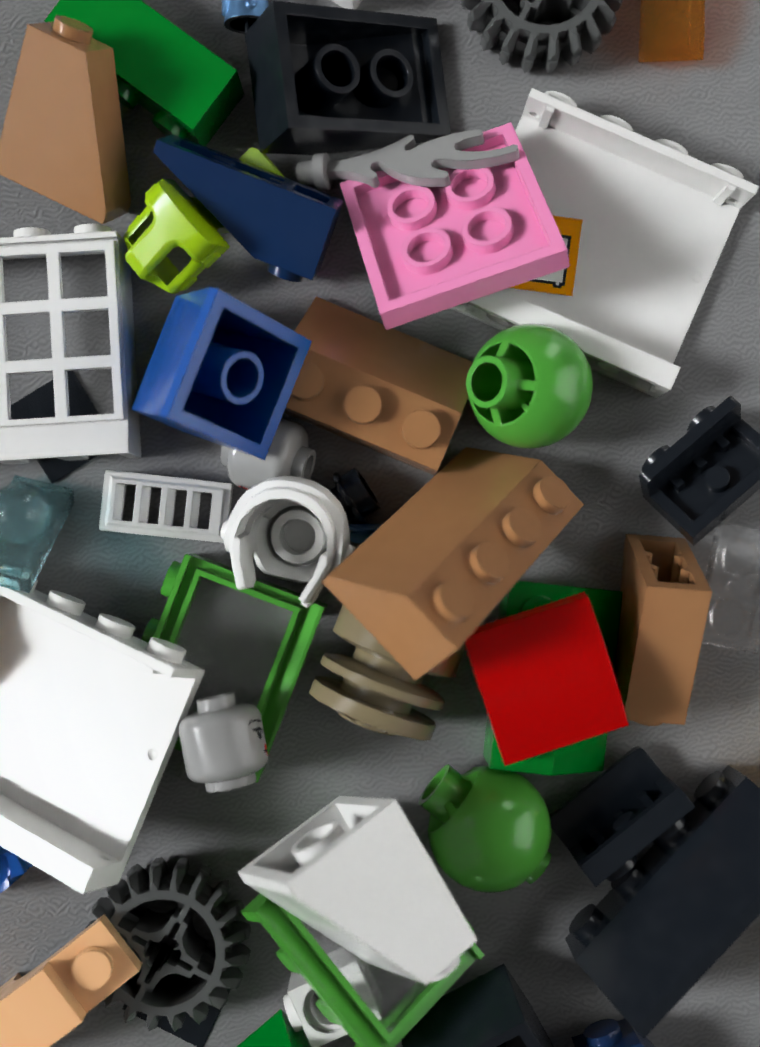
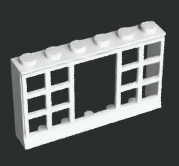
M81 224L74 227V233L52 235L47 229L25 227L15 229L13 237L0 238V463L26 464L29 463L30 459L46 458L78 461L88 460L89 456L119 454L127 458H142L139 413L130 410L138 391L131 267L125 260V254L128 249L124 239L117 231H111V228L107 225ZM105 254L107 296L63 299L61 257ZM46 258L49 300L5 302L3 260ZM108 310L111 355L67 357L64 313ZM49 314L52 358L8 361L6 317ZM112 369L114 413L70 416L67 371ZM53 372L55 417L11 420L9 375Z

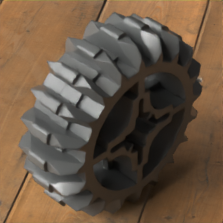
M461 0V6L465 10H470L467 19L469 31L484 30L480 41L483 51L500 45L502 48L499 60L502 65L508 63L514 54L523 58L521 66L524 73L530 71L534 60L538 59L542 60L544 68L550 74L556 69L559 56L573 67V65L579 62L582 50L592 54L598 49L602 40L601 35L611 32L616 22L615 11L620 9L623 0H535L532 3L531 0H514L518 6L517 15L511 12L502 0ZM550 20H551V21L558 22L557 24H550V25H541V24H539V23H541V22H543V21H550Z
M162 857L154 859L150 865L149 874L139 864L132 866L127 872V882L120 879L119 884L107 887L106 890L109 897H100L92 907V913L97 919L105 914L122 937L128 938L126 943L138 952L142 960V970L104 999L105 1008L113 1006L121 1000L127 1005L124 1011L125 1023L132 1021L137 1013L141 1012L147 1014L146 1023L149 1031L157 1028L162 1016H167L169 1024L175 1032L177 1029L182 1028L186 1012L193 1020L200 1024L208 1015V1004L219 1010L223 1008L229 997L227 989H237L240 986L243 973L239 967L248 963L251 950L242 944V942L249 938L251 926L243 921H235L242 914L240 911L245 908L243 900H232L225 903L224 899L231 888L229 880H223L214 888L207 884L212 872L209 865H204L196 877L188 875L190 865L187 858H180L173 873H169L167 863ZM163 899L179 902L175 909L168 913H157L148 908L143 913L134 908L152 900ZM195 911L208 924L214 938L216 952L207 947L208 940L202 938L194 929L193 916ZM96 920L90 921L86 928ZM179 922L180 927L174 937L177 943L171 950H167L163 960L158 962L157 956L163 947L159 944L165 935H169L174 924ZM177 973L189 979L193 974L199 976L184 983L169 984L159 982L162 977L168 974Z

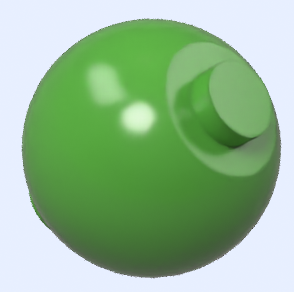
M521 324L497 333L482 346L468 371L466 389L472 411L477 421L487 433L507 445L533 449L559 442L576 429L590 406L593 378L585 354L568 335L553 327L542 324Z
M447 764L436 773L421 794L418 804L430 813L428 839L432 853L442 870L458 884L484 893L504 892L520 886L525 881L529 884L534 883L548 867L551 860V853L548 852L551 841L549 811L539 791L519 773L489 769L488 765L473 767L466 773L460 774Z

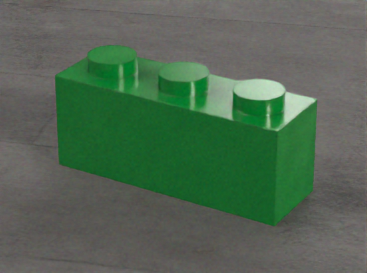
M59 0L44 20L45 22H53L56 15L76 19L90 26L94 30L92 38L113 48L119 102L132 110L137 103L154 115L152 123L166 136L171 134L177 135L206 147L244 96L238 71L142 0Z

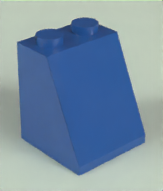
M208 287L177 295L130 410L177 430L265 460L312 341L218 288Z

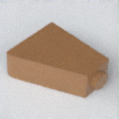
M56 15L53 22L27 24L0 138V175L101 224H105L128 213L131 205L113 48L92 38L94 30L90 26L70 17Z
M626 534L621 591L623 594L614 674L627 720L646 726H658L662 723L685 725L712 590L685 538Z

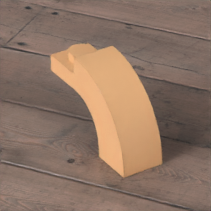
M105 914L23 977L20 973H17L0 987V1047L52 1046L81 1024L90 1010L140 971L142 962Z

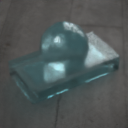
M17 475L14 476L11 484L0 488L1 587L30 593L74 505L73 489Z

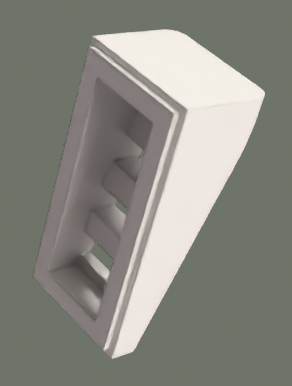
M106 470L104 474L99 530L224 543V540L221 539L220 531L222 524L230 516L233 484ZM127 485L136 486L132 521H123ZM152 488L161 489L158 524L148 523ZM177 491H187L183 527L173 526ZM201 493L212 494L208 529L197 528Z

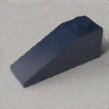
M171 134L156 140L153 152L253 258L269 264L267 270L271 274L292 282H301L303 277L309 280L314 279L321 269L344 202L343 200L177 135Z

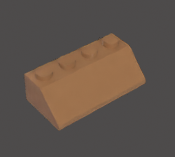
M465 447L339 564L322 583L416 681L461 647L584 504L542 460Z

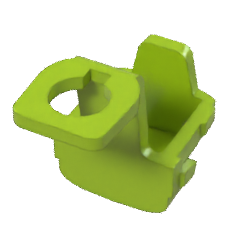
M249 148L238 159L284 177L267 155L260 153L259 148ZM161 178L157 184H154L145 193L146 208L140 215H137L123 236L128 249L125 254V260L140 279L151 282L171 294H178L180 291H185L197 281V276L205 268L208 269L218 260L221 254L226 252L230 246L220 234L230 232L195 196L190 197L185 194L174 180ZM175 247L183 248L191 257L190 262L181 272L167 257Z

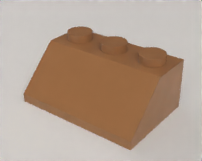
M315 297L295 329V332L312 342L284 413L435 476L467 402L466 378L473 362L393 328L386 330L384 325Z

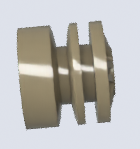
M342 605L333 632L356 646L354 654L349 656L325 652L320 664L343 677L344 680L326 676H315L309 694L319 702L334 709L344 719L371 731L389 736L401 735L422 741L431 740L436 727L435 721L412 707L415 705L430 710L442 711L445 703L444 698L423 685L422 681L425 674L454 678L466 648L465 644L463 643L457 651L415 681L352 613Z

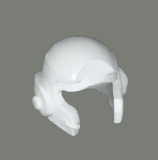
M297 476L272 477L249 488L239 498L229 519L224 521L220 531L227 552H230L232 569L238 590L254 587L257 579L253 562L254 558L257 567L264 574L281 580L308 583L298 598L306 608H309L317 600L319 593L324 587L322 581L355 551V547L350 545V529L347 514L341 502L324 486L315 481Z

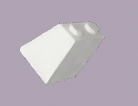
M338 796L238 871L246 885L367 964L426 985L430 982L441 980L452 973L460 963V955L477 941L475 934L396 799Z

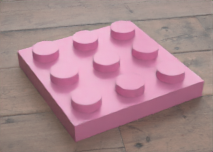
M511 122L484 131V144L462 151H489L517 145L520 158L507 164L481 169L439 168L449 173L451 184L447 187L410 185L392 178L384 171L375 172L380 182V185L376 188L352 180L340 183L378 310L386 330L570 267L567 247Z

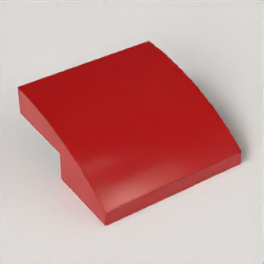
M585 592L478 626L464 642L498 750L505 766L629 725L611 661L589 597Z

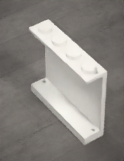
M532 88L515 132L552 216L583 220L573 296L507 288L452 307L451 309L501 331L521 324H542L560 330L574 340L582 349L591 370L657 398L670 391L681 368L673 363L738 213L756 195L759 186L744 180L743 174L732 166L721 163L709 165L689 156L686 148L674 141L667 139H657L654 141L635 133L631 125L621 118L612 115H601L598 117L578 108L575 101L563 93L557 91H546L543 93Z
M3 568L0 574V846L82 894L117 885L178 739L179 724L189 712L205 670L183 660L187 651L184 648L155 637H151L149 643L132 636L136 628L133 624L104 613H100L98 619L83 612L86 603L81 599L56 590H50L49 595H46L35 589L38 583L36 578L19 571Z

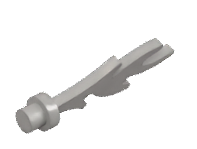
M480 129L445 135L416 146L414 136L410 134L381 149L343 160L331 162L328 153L314 154L311 161L297 162L296 176L298 183L305 186L314 185L318 191L331 190L333 180H352L376 188L380 185L377 173H375L377 171H384L392 178L410 185L447 187L451 184L449 173L439 168L461 170L488 168L516 161L520 158L517 145L489 151H462L484 144L483 131Z

